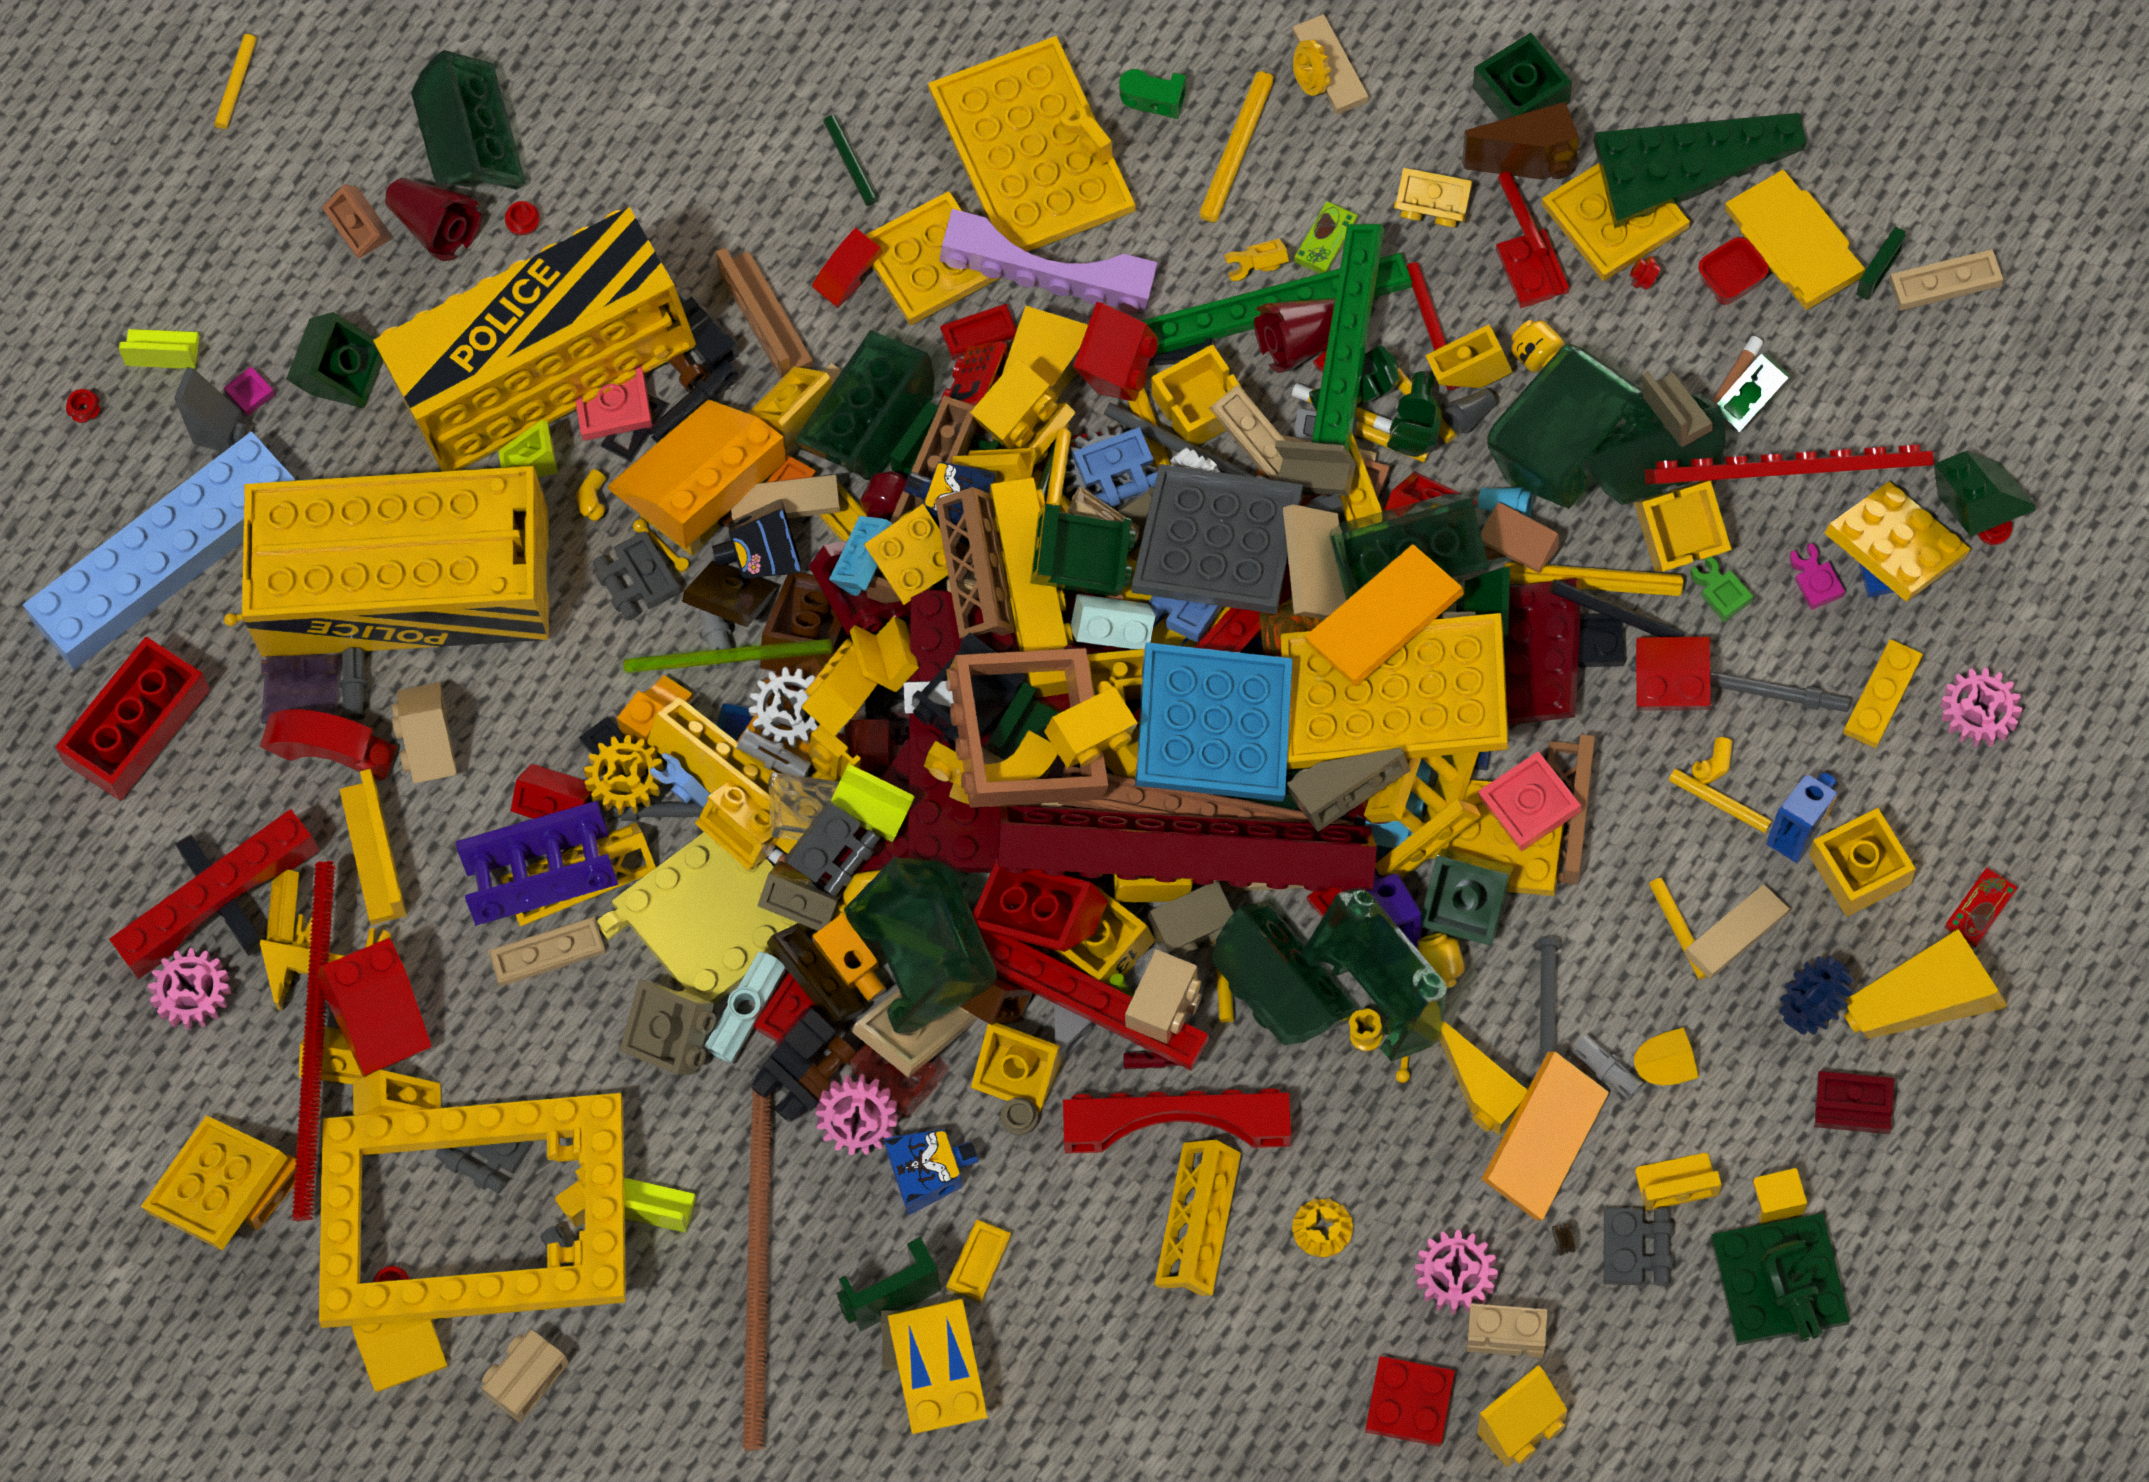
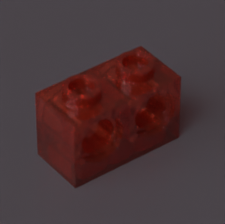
M849 720L844 725V733L837 734V738L848 747V755L852 758L856 755L861 758L860 769L881 779L893 762V744L889 720Z
M865 1044L850 1060L852 1073L858 1078L860 1074L865 1075V1083L871 1084L873 1080L878 1079V1090L881 1091L889 1088L891 1092L888 1101L895 1100L897 1102L896 1109L909 1118L937 1088L935 1067L928 1061L910 1076L919 1079L920 1083L914 1088H905L901 1083L908 1077L890 1062L886 1065L875 1064L873 1060L880 1054Z

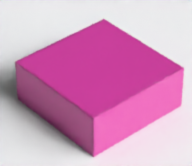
M252 367L248 368L224 387L225 393L246 416H249L275 396L273 389Z

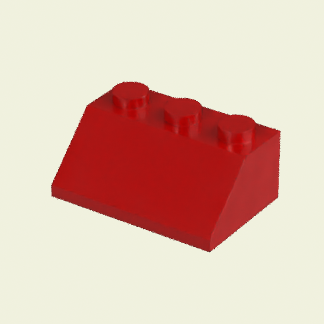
M997 859L968 925L974 929L1065 952L1094 935L1108 901L1091 882L1064 875H1046L1042 873V870L1027 869L1026 873H1010L1005 871V868L998 867Z

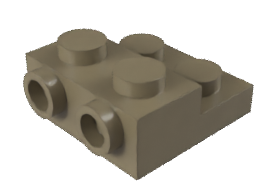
M639 980L619 1051L677 1075H694L695 1071L703 1065L706 1058V1052L702 1049L705 1035L712 1031L716 1022L715 1014L712 1013L714 1003L687 992H676L649 980Z

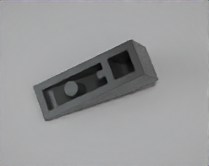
M187 367L174 399L191 440L195 445L224 452L246 436L247 425L244 422L240 409L195 369Z

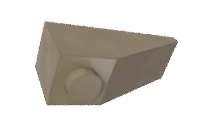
M1395 748L1319 762L1309 769L1298 772L1287 785L1294 802L1318 832L1408 773L1410 768L1402 749Z

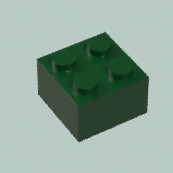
M1532 32L1475 66L1473 89L1498 120H1503L1566 102V105H1568L1571 100L1572 81Z
M1442 848L1436 855L1421 914V927L1491 946L1497 936L1514 867Z

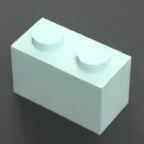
M1077 594L1071 631L1077 642L1137 650L1144 649L1145 643H1150L1155 614L1147 603Z

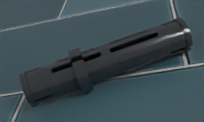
M723 360L704 379L699 378L694 383V388L647 429L649 435L653 434L651 438L658 443L708 399L716 402L718 395L735 379L739 378L737 371L732 372L735 370L734 366L727 360Z

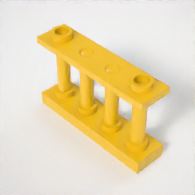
M1479 752L1445 755L1444 758L1432 756L1406 759L1410 771L1371 796L1364 816L1372 823L1399 821L1409 831L1415 833L1456 799L1463 801ZM1421 759L1439 774L1434 790L1416 776ZM1410 791L1428 805L1423 822L1405 808ZM1448 842L1445 846H1443L1442 848L1447 849V848H1448V845H1449V842ZM1439 849L1428 859H1436V855L1439 853L1441 849Z

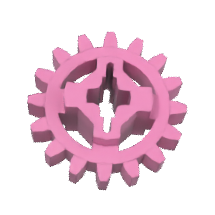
M1971 668L1968 670L1966 679L1957 674L1953 682L1954 685L1947 684L1944 692L1946 696L1942 697L1940 707L1946 709L1943 711L1941 719L1942 721H1951L1948 728L1950 734L1956 731L1961 733L1960 742L1963 743L1970 737L1973 738L1974 747H1978L1981 740H1986V743L1991 747L1994 745L1996 736L2005 741L2009 733L2008 730L2015 731L2018 724L2016 719L2020 718L2022 708L2016 706L2019 704L2021 696L2016 693L2011 694L2014 686L2012 681L2006 684L2001 682L2002 673L1999 672L1992 678L1989 677L1988 668H1984L1981 675H1976V672ZM1967 691V698L1961 699V702L1957 703L1960 695ZM2005 712L2002 720L1995 724V716Z
M189 948L186 957H182L178 950L174 951V961L170 962L163 958L161 962L164 969L162 971H152L157 982L148 984L150 992L155 994L150 998V1001L154 1008H158L157 1013L162 1020L169 1016L168 1020L173 1027H176L180 1020L183 1021L186 1030L191 1029L193 1021H198L201 1027H205V1017L210 1016L216 1020L219 1017L215 1009L217 1007H227L228 1004L222 995L231 994L229 985L225 983L230 978L226 970H221L223 966L220 960L216 958L211 961L207 951L202 952L200 957H197L193 948ZM171 980V988L167 991L168 996L166 997L167 986ZM181 982H184L187 986L189 985L190 987L195 988L198 995H196L193 991L190 992L188 989H184ZM213 985L212 993L208 997V989Z
M860 1074L858 1082H852L851 1077L845 1075L843 1085L833 1080L830 1084V1092L822 1091L821 1103L816 1108L815 1115L819 1116L816 1126L817 1129H826L823 1136L825 1142L832 1139L836 1140L835 1150L838 1151L845 1145L848 1146L849 1155H854L856 1148H861L863 1153L867 1155L869 1154L870 1145L873 1144L878 1149L883 1148V1137L890 1138L893 1136V1126L897 1125L898 1115L894 1113L896 1112L897 1102L895 1100L888 1101L891 1092L889 1088L881 1091L878 1090V1079L873 1080L871 1084H867L863 1074ZM856 1106H859L860 1117L856 1124L854 1123L855 1116L853 1114L855 1113Z
M1456 1230L1454 1238L1449 1239L1448 1235L1443 1231L1440 1234V1242L1438 1244L1432 1239L1427 1240L1429 1252L1420 1250L1418 1253V1260L1424 1264L1415 1265L1414 1274L1423 1276L1417 1280L1416 1286L1417 1289L1427 1288L1424 1294L1426 1302L1433 1298L1437 1299L1436 1310L1440 1311L1447 1304L1450 1305L1451 1313L1456 1314L1458 1306L1463 1305L1464 1309L1469 1313L1470 1303L1476 1301L1478 1304H1485L1486 1298L1483 1292L1489 1294L1494 1292L1495 1285L1489 1280L1497 1279L1498 1270L1489 1267L1495 1264L1496 1257L1495 1255L1485 1256L1488 1244L1484 1242L1477 1246L1475 1244L1476 1235L1473 1233L1465 1240L1462 1239L1461 1231ZM1450 1250V1253L1443 1259H1436L1440 1254ZM1464 1251L1471 1254L1477 1261H1472ZM1455 1259H1458V1267H1460V1277H1458L1457 1285L1454 1284V1277L1452 1276V1266H1454ZM1434 1282H1440L1448 1290V1293L1441 1290ZM1470 1284L1477 1285L1471 1291L1462 1294V1291Z

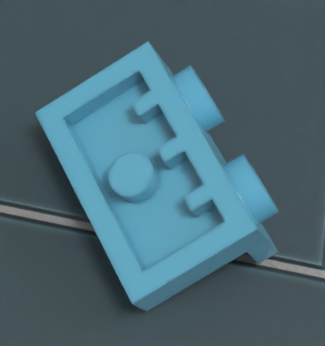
M859 516L829 580L850 595L858 596L861 590L866 591L868 584L875 575L877 564L863 544L888 528L892 523L887 519Z

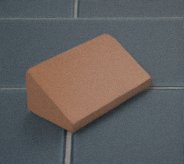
M344 184L322 207L358 259L393 238L358 187Z
M1498 503L1494 507L1478 537V542L1537 573L1543 569L1559 549V535L1557 532L1502 503Z

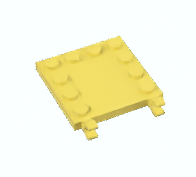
M705 832L613 899L612 904L616 910L606 913L597 920V923L601 926L599 930L607 940L629 925L681 986L683 991L679 992L690 993L714 1004L740 985L759 951L768 953L776 958L775 953L767 945V941L772 935L798 922L757 906L767 876L774 868L767 858L748 871ZM798 923L806 934L812 930V928Z

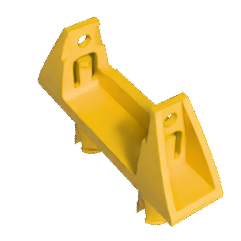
M303 914L297 916L291 944L286 945L260 940L273 1000L277 1009L281 1011L283 1010L285 996L289 992L294 972L308 975L310 972L308 971V968H310L308 960L310 959L309 951L311 949L309 947L311 946L310 938L312 937L310 936L312 933L310 930L313 923H311L312 918H310L306 927V920ZM374 928L368 930L365 947L377 943V934ZM383 930L378 942L389 937L391 939V933ZM329 953L328 959L330 961L328 963L344 956Z

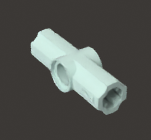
M761 951L757 953L740 985L729 995L728 1006L704 1046L706 1051L725 1062L734 1063L753 1030L754 1024L764 1011L787 970L781 961L768 953ZM744 1000H750L755 1003L754 1010L747 1015L736 1012L737 1006Z

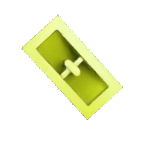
M540 420L498 451L501 468L534 466L537 477L558 474L553 440L548 422L545 420Z

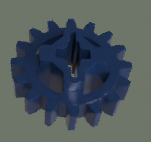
M1820 956L1817 957L1814 965L1807 961L1804 964L1802 973L1798 971L1793 973L1794 982L1786 983L1784 986L1788 989L1787 994L1781 996L1780 1001L1785 1005L1779 1009V1013L1784 1016L1783 1021L1802 1035H1805L1807 1031L1815 1035L1819 1026L1824 1030L1828 1029L1829 1020L1831 1018L1838 1020L1840 1018L1838 1014L1839 1009L1847 1008L1849 1005L1845 1000L1846 997L1853 994V990L1848 986L1854 981V978L1849 975L1850 970L1831 956H1828L1826 960Z

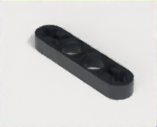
M191 834L175 843L179 853L195 877L211 866V863ZM235 899L218 910L248 956L261 949V939Z

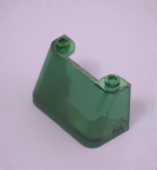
M1569 343L1560 348L1493 424L1487 436V445L1508 484L1514 487H1525L1526 491L1533 492V495L1570 509L1587 487V477L1582 467L1585 460L1622 418L1627 423L1638 426L1648 420L1654 411L1643 398L1640 386L1586 349Z
M893 857L844 908L849 923L860 938L879 941L902 995V998L895 999L887 1008L888 1018L895 1033H913L985 992L997 979L996 968L957 877L942 862Z
M1350 889L1336 894L1303 949L1302 956L1312 967L1317 966L1320 961L1326 962L1334 966L1332 972L1336 976L1350 972L1389 1018L1382 1028L1384 1034L1389 1036L1384 1040L1380 1049L1391 1062L1432 1047L1439 1038L1443 1026L1447 987L1442 977L1433 969L1369 892L1360 889Z

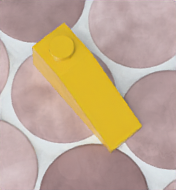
M1444 1021L1439 1028L1438 1039L1470 1112L1474 1114L1472 1118L1484 1131L1489 1132L1492 1129L1500 1136L1510 1125L1527 1089Z

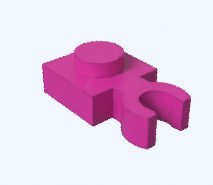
M1812 543L1808 544L1806 548L1810 556L1807 560L1800 559L1795 550L1790 552L1789 560L1791 565L1796 570L1802 571V573L1796 575L1795 581L1811 610L1844 597L1845 591L1830 563L1826 562L1822 565L1817 563L1818 551Z

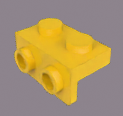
M1403 168L1397 200L1393 208L1401 211V218L1421 221L1422 215L1436 217L1434 224L1455 228L1456 221L1465 222L1473 181Z

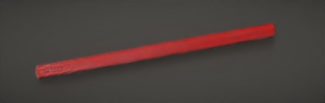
M319 861L315 864L316 868L314 869L316 871L314 875L316 876L314 877L315 885L313 888L315 889L313 890L314 898L312 901L314 902L312 903L313 915L311 916V923L313 924L310 930L312 932L310 936L312 937L310 938L311 946L309 949L311 950L309 951L310 959L308 960L310 962L308 964L310 967L308 971L310 972L308 973L309 977L307 979L309 981L307 984L309 985L306 991L308 993L306 995V1002L308 1003L305 1005L307 1006L305 1009L307 1011L305 1015L307 1016L304 1022L306 1024L304 1026V1033L306 1034L303 1036L305 1037L303 1040L305 1042L303 1046L305 1047L302 1053L304 1055L302 1057V1064L304 1065L301 1066L303 1068L301 1073L303 1074L301 1075L302 1083L300 1086L302 1087L300 1091L302 1092L300 1093L301 1097L299 1099L301 1101L299 1104L301 1105L298 1111L300 1113L298 1115L300 1118L298 1122L300 1123L297 1129L299 1137H297L298 1142L296 1144L298 1146L296 1149L298 1150L295 1156L297 1164L295 1165L296 1173L294 1176L296 1177L294 1181L296 1182L293 1188L296 1191L293 1192V1199L295 1200L292 1202L294 1204L292 1206L294 1208L292 1210L294 1213L292 1217L294 1218L293 1221L296 1222L313 1220L312 1216L309 1215H313L310 1211H314L313 1207L310 1206H314L312 1203L314 1200L311 1197H315L313 1195L315 1191L311 1188H315L314 1184L316 1182L312 1179H316V1173L312 1170H316L315 1166L317 1165L313 1162L317 1161V1154L314 1152H318L316 1150L318 1146L314 1143H318V1136L315 1134H319L317 1132L319 1128L316 1125H319L318 1121L320 1119L316 1116H320V1110L317 1107L321 1106L319 1105L321 1101L317 1098H321V1092L318 1089H322L320 1087L322 1083L318 1080H322L321 1076L323 1075L319 1071H323V1060L321 1058H324L322 1056L324 1052L321 1049H324L323 1045L325 1043L321 1040H325L324 1027L326 1025L324 1023L326 1021L324 1018H326L325 1014L327 1013L323 1010L327 1009L326 997L316 976L321 966L330 961L328 958L330 956L329 948H331L329 945L331 943L330 935L332 934L330 932L332 930L331 917H333L332 904H334L332 902L334 898L332 897L334 895L333 887H335L333 885L335 882L334 874H336L334 872L336 869L335 865H332L335 863L333 861Z

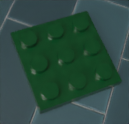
M1823 1213L1711 1234V1243L1736 1346L1798 1334L1790 1311H1785V1309L1777 1310L1775 1304L1772 1303L1760 1270V1260L1765 1252L1775 1246L1794 1240H1805L1807 1255L1790 1270L1788 1278L1793 1282H1798L1806 1273H1813V1278L1808 1287L1816 1286L1820 1294L1811 1303L1820 1329L1849 1325L1850 1320Z

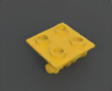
M921 504L913 511L905 513L898 518V521L863 544L903 605L911 601V597L927 590L948 575L941 531L924 504Z

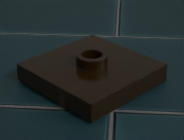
M712 560L684 590L682 602L748 627L774 598L778 585L760 578H743L739 570L726 565L717 566L716 561Z

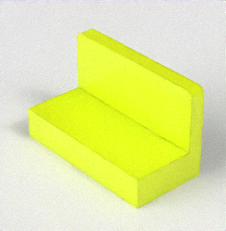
M128 329L126 342L119 343V351L126 366L184 369L190 367L195 369L200 337L198 332Z
M848 764L831 801L858 819L861 823L860 827L867 830L871 829L879 836L893 842L915 796Z
M624 1178L625 1219L686 1233L696 1200L695 1194Z

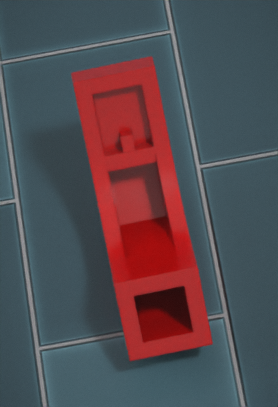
M287 709L270 714L259 746L289 761L302 757H318L338 762L358 772L371 769L374 779L378 781L386 779L396 746L372 735L373 729L340 716L303 709Z

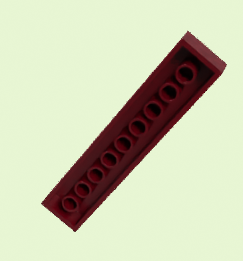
M1034 805L999 806L997 833L998 867H1003L1005 871L1010 873H1026L1027 869H1036L1052 876L1064 875L1065 871L1080 872L1081 876L1087 878H1099L1102 874H1117V877L1123 880H1137L1139 876H1152L1156 881L1166 883L1175 882L1177 878L1192 879L1193 883L1210 885L1214 883V880L1229 881L1230 885L1236 887H1249L1251 883H1266V886L1272 889H1287L1289 885L1304 886V889L1315 892L1325 891L1326 887L1341 888V891L1350 894L1363 893V889L1373 890L1377 846L1370 826L1329 824L1317 832L1310 822Z

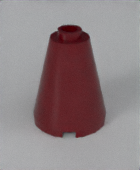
M408 178L397 179L386 190V206L422 246L439 260L449 261L457 258L458 256L454 254L462 244L467 249L478 234L482 220L481 213L476 208V205L479 206V204L468 195Z
M1335 298L1266 303L1257 307L1256 310L1261 312L1260 316L1254 317L1255 336L1262 355L1269 351L1275 363L1268 364L1272 370L1277 373L1290 371L1327 347Z

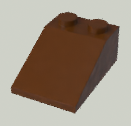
M1566 102L1465 130L1462 159L1464 169L1496 174L1508 171L1512 176L1540 180L1550 177L1562 179L1568 176L1576 168L1579 136Z
M805 573L787 574L762 633L760 669L782 673V669L787 667L789 674L795 675L799 668L802 669L804 677L808 678L811 675L816 677L834 655L835 651L845 641L847 633L814 575Z

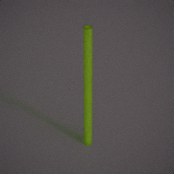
M830 639L628 658L624 659L623 668L625 673L829 654L832 651V644Z

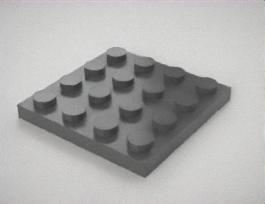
M1159 464L1133 576L1132 593L1277 614L1288 564L1283 507L1293 504L1300 506L1303 485Z

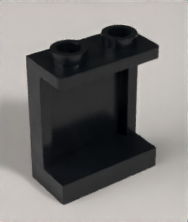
M971 632L960 642L959 651L921 692L917 690L912 696L911 705L914 707V715L926 725L932 724L942 732L943 739L954 748H956V739L959 738L957 725H952L950 707L934 703L928 697L942 681L948 680L946 669L950 668L956 655L996 653ZM1022 673L970 676L980 739L1008 709L1023 682L1026 683V676Z

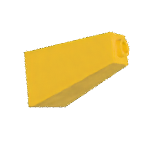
M1025 305L1003 373L1018 358L1045 380L1059 397L1078 373L1073 366L1088 324Z
M1957 929L1847 998L1845 1002L1849 1004L1847 1007L1849 1012L1843 1016L1855 1034L1862 1030L1867 1039L1996 1011L2008 1005L1960 930Z

